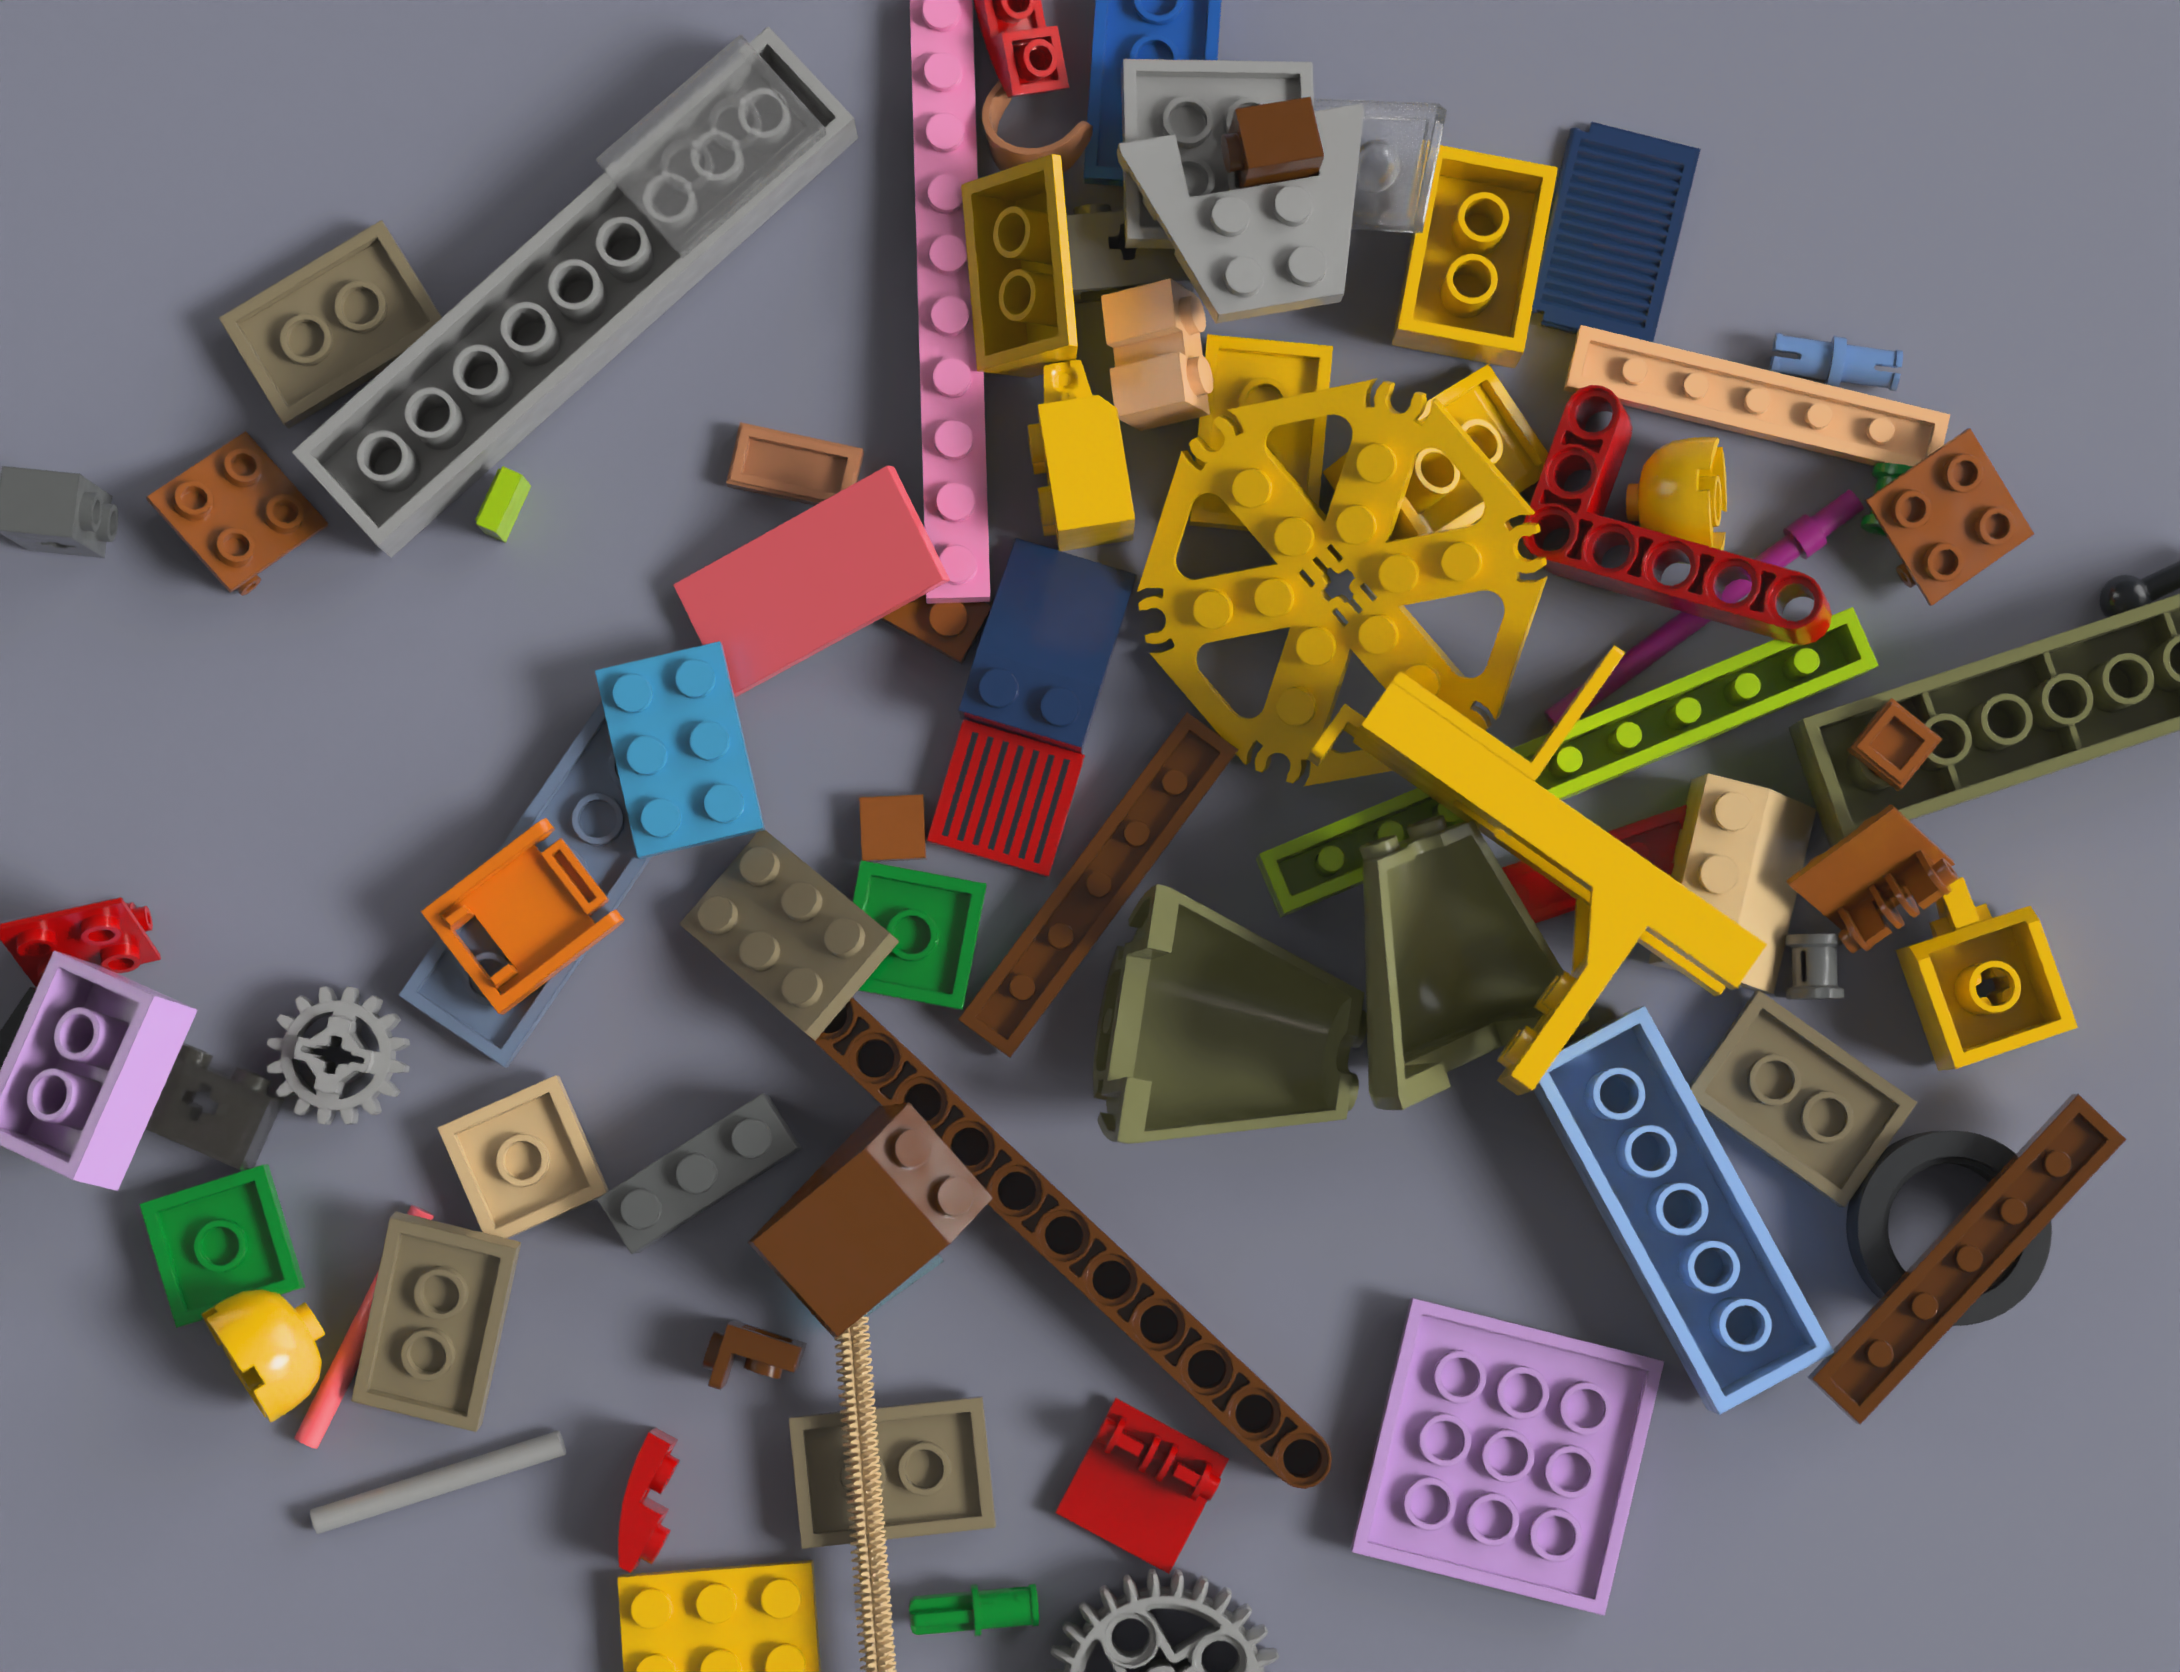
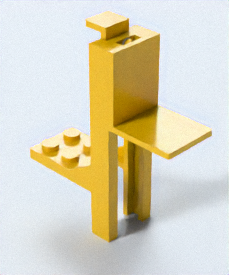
M1615 645L1598 663L1530 761L1523 758L1400 671L1366 718L1344 704L1307 758L1313 764L1319 766L1342 732H1347L1354 737V744L1465 822L1473 820L1481 833L1576 899L1571 975L1564 971L1560 976H1555L1534 1006V1008L1543 1013L1542 1017L1533 1029L1527 1025L1522 1030L1518 1029L1497 1059V1062L1506 1067L1497 1081L1518 1096L1534 1090L1636 942L1715 997L1721 995L1726 987L1730 990L1736 989L1767 946L1758 937L1535 782L1625 654L1624 651Z

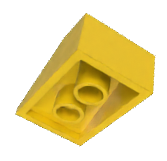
M1489 364L1427 401L1425 411L1418 420L1424 424L1431 411L1432 400L1437 398L1519 494L1539 481L1548 452ZM1426 448L1419 452L1390 541L1474 525L1482 518L1484 514L1482 497L1442 451L1435 448ZM1347 453L1323 471V474L1334 490L1336 489Z

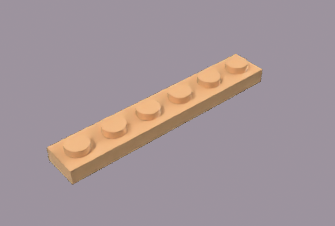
M1583 325L1577 331L1563 390L1575 393L1580 388L1589 385H1600L1612 390L1621 404L1872 466L1883 462L1913 467L1944 445L1951 415Z

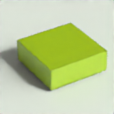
M504 466L501 469L498 468L475 518L476 525L486 535L506 543L531 489L530 483L522 474Z

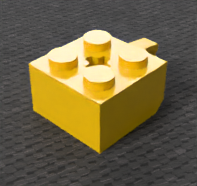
M1070 360L1045 365L1044 403L1038 404L1039 423L1027 425L1034 475L1046 473L1048 483L1046 487L1037 488L1044 537L1056 535L1058 551L1131 541L1134 536L1135 514L1118 410L1100 395L1092 396L1081 360Z
M1958 877L1959 879L1950 884L1951 893L1944 895L1935 902L1940 919L1929 922L1933 937L1896 950L1938 1071L1957 1069L2078 1028L2040 919L2032 907L2027 906L1992 917L1986 903L1974 906L1963 877ZM1992 979L1995 984V991L1990 992L1987 997L1979 998L1976 986L1982 980Z

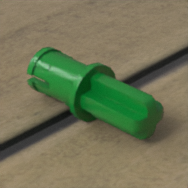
M970 1584V1591L913 1596L909 1601L910 1628L912 1633L916 1635L973 1630L974 1637H979L983 1629L1029 1625L1037 1627L1039 1626V1607L1036 1584L978 1590L977 1584Z

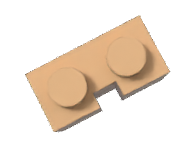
M1169 278L1102 295L1106 344L1112 347L1114 352L1115 367L1109 370L1113 404L1118 410L1119 420L1139 431H1144L1210 415L1208 394L1213 390V375L1207 359L1203 356L1200 333L1204 332L1206 328V317L1203 305L1195 293Z

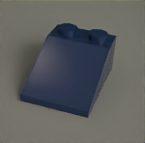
M1016 538L977 648L958 709L960 719L1082 754L1137 574Z

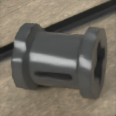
M1839 934L1785 935V945L1792 948L1793 987L1786 990L1787 1000L1845 998L1844 988L1838 986L1837 947L1843 944Z

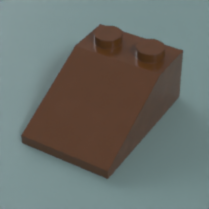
M910 1103L878 1106L747 1243L832 1337H838L951 1244L993 1197Z

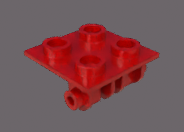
M122 897L0 923L1 942L35 987H38L54 950L99 965L115 973L130 972L137 969L140 964L161 960L160 953L146 934L147 931H152L153 929L149 908L147 906L136 907L133 902L125 903Z
M1115 1397L1055 1513L1169 1574L1207 1501L1210 1502L1222 1479L1220 1476L1229 1458Z

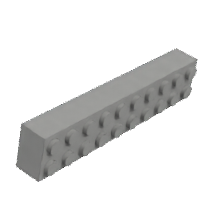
M769 26L766 27L294 449L292 453L372 541L392 558L858 139L854 117Z

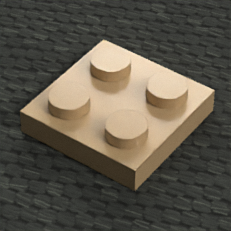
M558 1075L438 1127L483 1233L508 1239L589 1203L609 1191Z

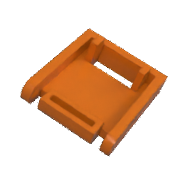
M547 818L537 822L421 911L497 1013L501 1015L515 1007L625 921L618 910H613L597 923L594 922L591 915L602 908L609 899L562 838L543 852L539 850L536 845L547 839L555 830ZM475 916L512 964H507L492 977L489 976L456 932V930Z

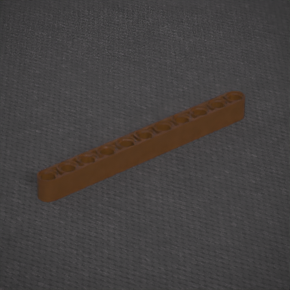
M852 997L845 1005L847 1018L843 1027L833 1033H821L813 1041L882 1106L905 1103L907 1094L917 1085L926 1084L936 1088L941 1097V1108L934 1118L926 1122L951 1151L954 1137L963 1129H978L987 1138L989 1148L984 1160L977 1165H965V1167L993 1197L988 1205L1282 1481L1292 1487L1302 1489L1314 1487L1322 1482L1329 1473L1332 1463L1330 1447L1324 1438ZM883 1041L889 1044L893 1050V1066L884 1076L877 1078L869 1077L860 1068L859 1054L862 1048L869 1042ZM1009 1173H1025L1035 1183V1199L1024 1209H1010L1003 1204L999 1197V1184L1003 1177ZM1061 1216L1072 1217L1078 1221L1083 1230V1239L1079 1247L1073 1252L1066 1254L1057 1253L1051 1249L1045 1237L1048 1224L1053 1219ZM1110 1260L1118 1261L1125 1265L1130 1274V1282L1126 1291L1120 1296L1112 1298L1098 1293L1092 1282L1093 1273L1097 1266ZM1156 1305L1167 1306L1173 1310L1177 1319V1326L1173 1335L1167 1340L1159 1342L1145 1337L1140 1329V1320L1143 1313ZM1202 1350L1217 1352L1221 1355L1224 1362V1370L1220 1379L1214 1384L1207 1386L1198 1385L1193 1382L1187 1370L1191 1357ZM1248 1395H1262L1270 1402V1418L1259 1429H1245L1237 1423L1235 1416L1236 1407L1240 1400ZM1299 1439L1310 1440L1315 1443L1319 1454L1314 1468L1303 1474L1290 1472L1285 1468L1283 1462L1284 1451L1287 1446Z

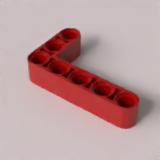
M1589 385L1580 388L1571 395L1563 411L1530 503V507L1534 510L1535 514L1526 515L1523 522L1537 523L1540 526L1539 533L1523 536L1522 538L1524 545L1534 558L1546 557L1547 565L1542 567L1544 570L1557 576L1791 644H1810L1825 635L1831 625L1832 612L1821 587L1812 577L1801 572L1603 517L1630 443L1633 427L1629 415L1612 390L1600 385ZM1601 411L1612 413L1610 423L1603 430L1598 432L1585 431L1587 421L1595 413ZM1578 470L1591 471L1590 480L1582 489L1574 492L1564 490L1565 481L1573 472ZM1559 528L1570 530L1566 544L1560 549L1554 551L1543 550V542L1550 532ZM1617 545H1627L1630 547L1629 556L1620 566L1614 568H1604L1601 566L1602 558L1610 548ZM1686 562L1691 565L1688 576L1680 584L1670 586L1661 583L1662 574L1671 564ZM1743 579L1752 582L1751 591L1742 601L1726 603L1721 600L1722 592L1732 581ZM1809 597L1814 600L1812 611L1804 619L1788 621L1782 618L1785 606L1792 599Z

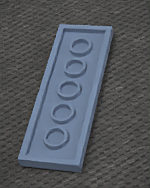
M602 701L497 851L498 853L537 822L547 818L555 830L547 839L536 845L539 850L543 852L562 838L609 899L602 908L591 915L595 923L619 907L652 858L639 859L637 857ZM476 916L456 930L457 934L490 977L507 964L512 965ZM439 936L399 996L503 1067L508 1068L588 951L507 1013L501 1015L497 1013Z

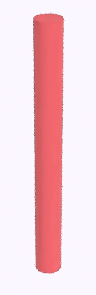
M411 1205L407 1212L409 1215L429 1220L434 1218L433 1214L414 1205ZM378 1272L294 1437L300 1443L311 1448L318 1449L358 1369Z

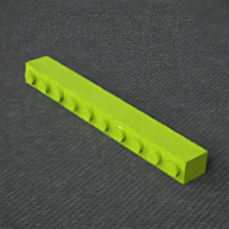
M1851 607L1832 615L1830 627L1825 635L1816 642L1798 645L1774 639L1577 721L1535 782L1563 801L1863 676L1879 665L1854 608ZM1548 734L1514 747L1512 750L1530 761ZM1416 788L1259 853L1256 862L1279 917L1282 918L1363 884V858L1359 849L1361 845L1391 835H1396L1398 842L1408 839L1410 837L1407 826L1434 816L1444 815L1447 826L1465 821Z

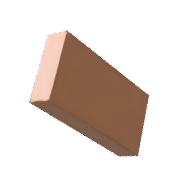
M740 422L726 484L730 488L815 506L858 482L864 450L863 448Z

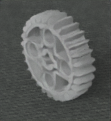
M1149 1569L1147 1588L1137 1589L1136 1583L1127 1574L1123 1576L1125 1594L1116 1598L1115 1594L1106 1585L1099 1587L1104 1606L1098 1611L1094 1606L1082 1601L1079 1604V1609L1083 1618L1087 1621L1085 1625L1080 1627L1069 1621H1065L1062 1625L1063 1632L1069 1639L1074 1641L1071 1648L1056 1644L1051 1648L1052 1656L1065 1663L1064 1670L1053 1669L1046 1672H1084L1090 1654L1099 1641L1102 1643L1104 1652L1116 1672H1130L1128 1668H1138L1141 1666L1143 1667L1139 1672H1212L1207 1670L1202 1664L1201 1657L1204 1649L1215 1641L1229 1642L1238 1650L1235 1665L1225 1672H1265L1264 1666L1276 1661L1279 1655L1276 1648L1257 1649L1256 1644L1267 1635L1268 1630L1264 1624L1253 1626L1248 1630L1244 1627L1243 1624L1252 1613V1608L1248 1603L1239 1606L1233 1612L1227 1609L1232 1596V1591L1228 1587H1224L1212 1599L1207 1596L1208 1578L1204 1575L1199 1577L1194 1584L1193 1590L1184 1588L1182 1570L1176 1569L1174 1571L1170 1586H1161L1156 1570ZM1160 1608L1183 1610L1200 1616L1212 1624L1203 1627L1185 1640L1172 1646L1150 1610ZM1127 1618L1143 1622L1149 1631L1146 1643L1140 1649L1134 1651H1125L1118 1648L1111 1637L1114 1627L1120 1621ZM1160 1646L1167 1658L1151 1660L1155 1657ZM1186 1657L1188 1658L1176 1666L1173 1664L1183 1660Z

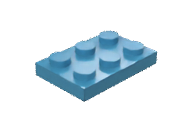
M720 641L595 670L634 845L639 859L765 830L725 653Z

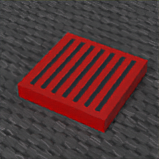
M963 719L927 842L1049 878L1085 755Z

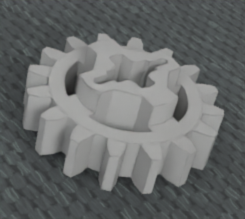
M347 986L341 1000H337V996L331 987H320L318 1004L315 1005L307 997L299 996L295 999L300 1015L295 1018L280 1014L276 1019L287 1032L284 1039H268L267 1046L281 1051V1060L267 1065V1072L284 1074L286 1081L279 1086L276 1094L278 1097L284 1098L297 1094L299 1099L294 1108V1113L297 1115L305 1116L314 1107H317L319 1124L331 1125L336 1111H340L341 1118L346 1125L357 1124L359 1107L362 1106L370 1115H378L382 1112L377 1099L381 1093L392 1097L399 1095L400 1090L390 1079L393 1073L409 1072V1065L396 1060V1051L410 1046V1041L406 1038L393 1037L391 1034V1030L401 1021L397 1014H389L383 1017L377 1015L383 1003V1000L378 996L372 995L360 1005L358 988ZM333 1014L332 1017L328 1018L327 1028L312 1038L303 1037L307 1029L314 1022L326 1015ZM361 1019L374 1032L380 1052L372 1051L362 1037L363 1023L360 1022ZM342 1044V1049L352 1052L353 1056L363 1057L364 1062L339 1064L336 1068L335 1062L326 1060V1056L317 1055L313 1051L315 1048L325 1050L328 1047L336 1048ZM298 1060L306 1061L315 1075L314 1089L317 1092L304 1080L300 1072ZM365 1073L375 1074L371 1082L363 1090L353 1096L344 1098L345 1094L349 1093L351 1082Z

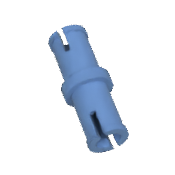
M1776 333L1772 351L1797 354L1798 358L1773 356L1770 358L1769 371L1823 379L1825 384L1839 387L1840 382L1896 391L1901 374L1875 370L1874 366L1902 367L1903 351L1848 345L1847 338L1833 336L1832 341L1827 342L1784 336L1781 333Z

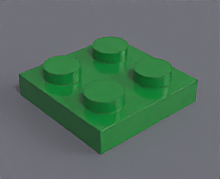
M861 860L853 903L892 934L899 942L858 991L964 1010L987 884Z
M268 1164L250 1168L139 1204L176 1328L202 1321L201 1314L222 1300L242 1291L263 1289L283 1295L305 1288Z

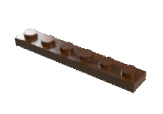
M1187 712L958 1020L1007 1057L1011 1058L1238 752V749Z
M2072 1094L1833 1349L1834 1353L1827 1356L1807 1378L1854 1423L1861 1425L2125 1142L2126 1138L2079 1094Z

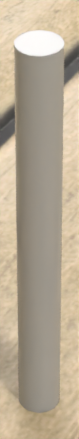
M557 1430L310 1510L313 1527L317 1534L324 1533L566 1455V1448L562 1435Z

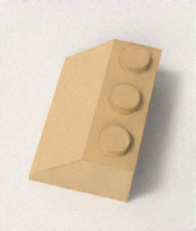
M1707 773L1691 779L1686 800L1685 821L1683 829H1680L1672 861L1674 868L1671 877L1767 944L1738 987L1774 994L1785 947V935L1788 934L1797 892L1788 885L1786 880L1803 868L1816 809L1769 788ZM1651 952L1648 964L1678 971Z

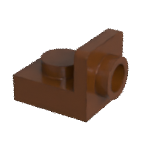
M733 1320L727 1324L725 1333L714 1330L705 1353L702 1368L712 1371L708 1386L719 1390L727 1384L736 1354L746 1357L743 1368L767 1377L780 1379L783 1369L794 1373L799 1368L807 1343Z

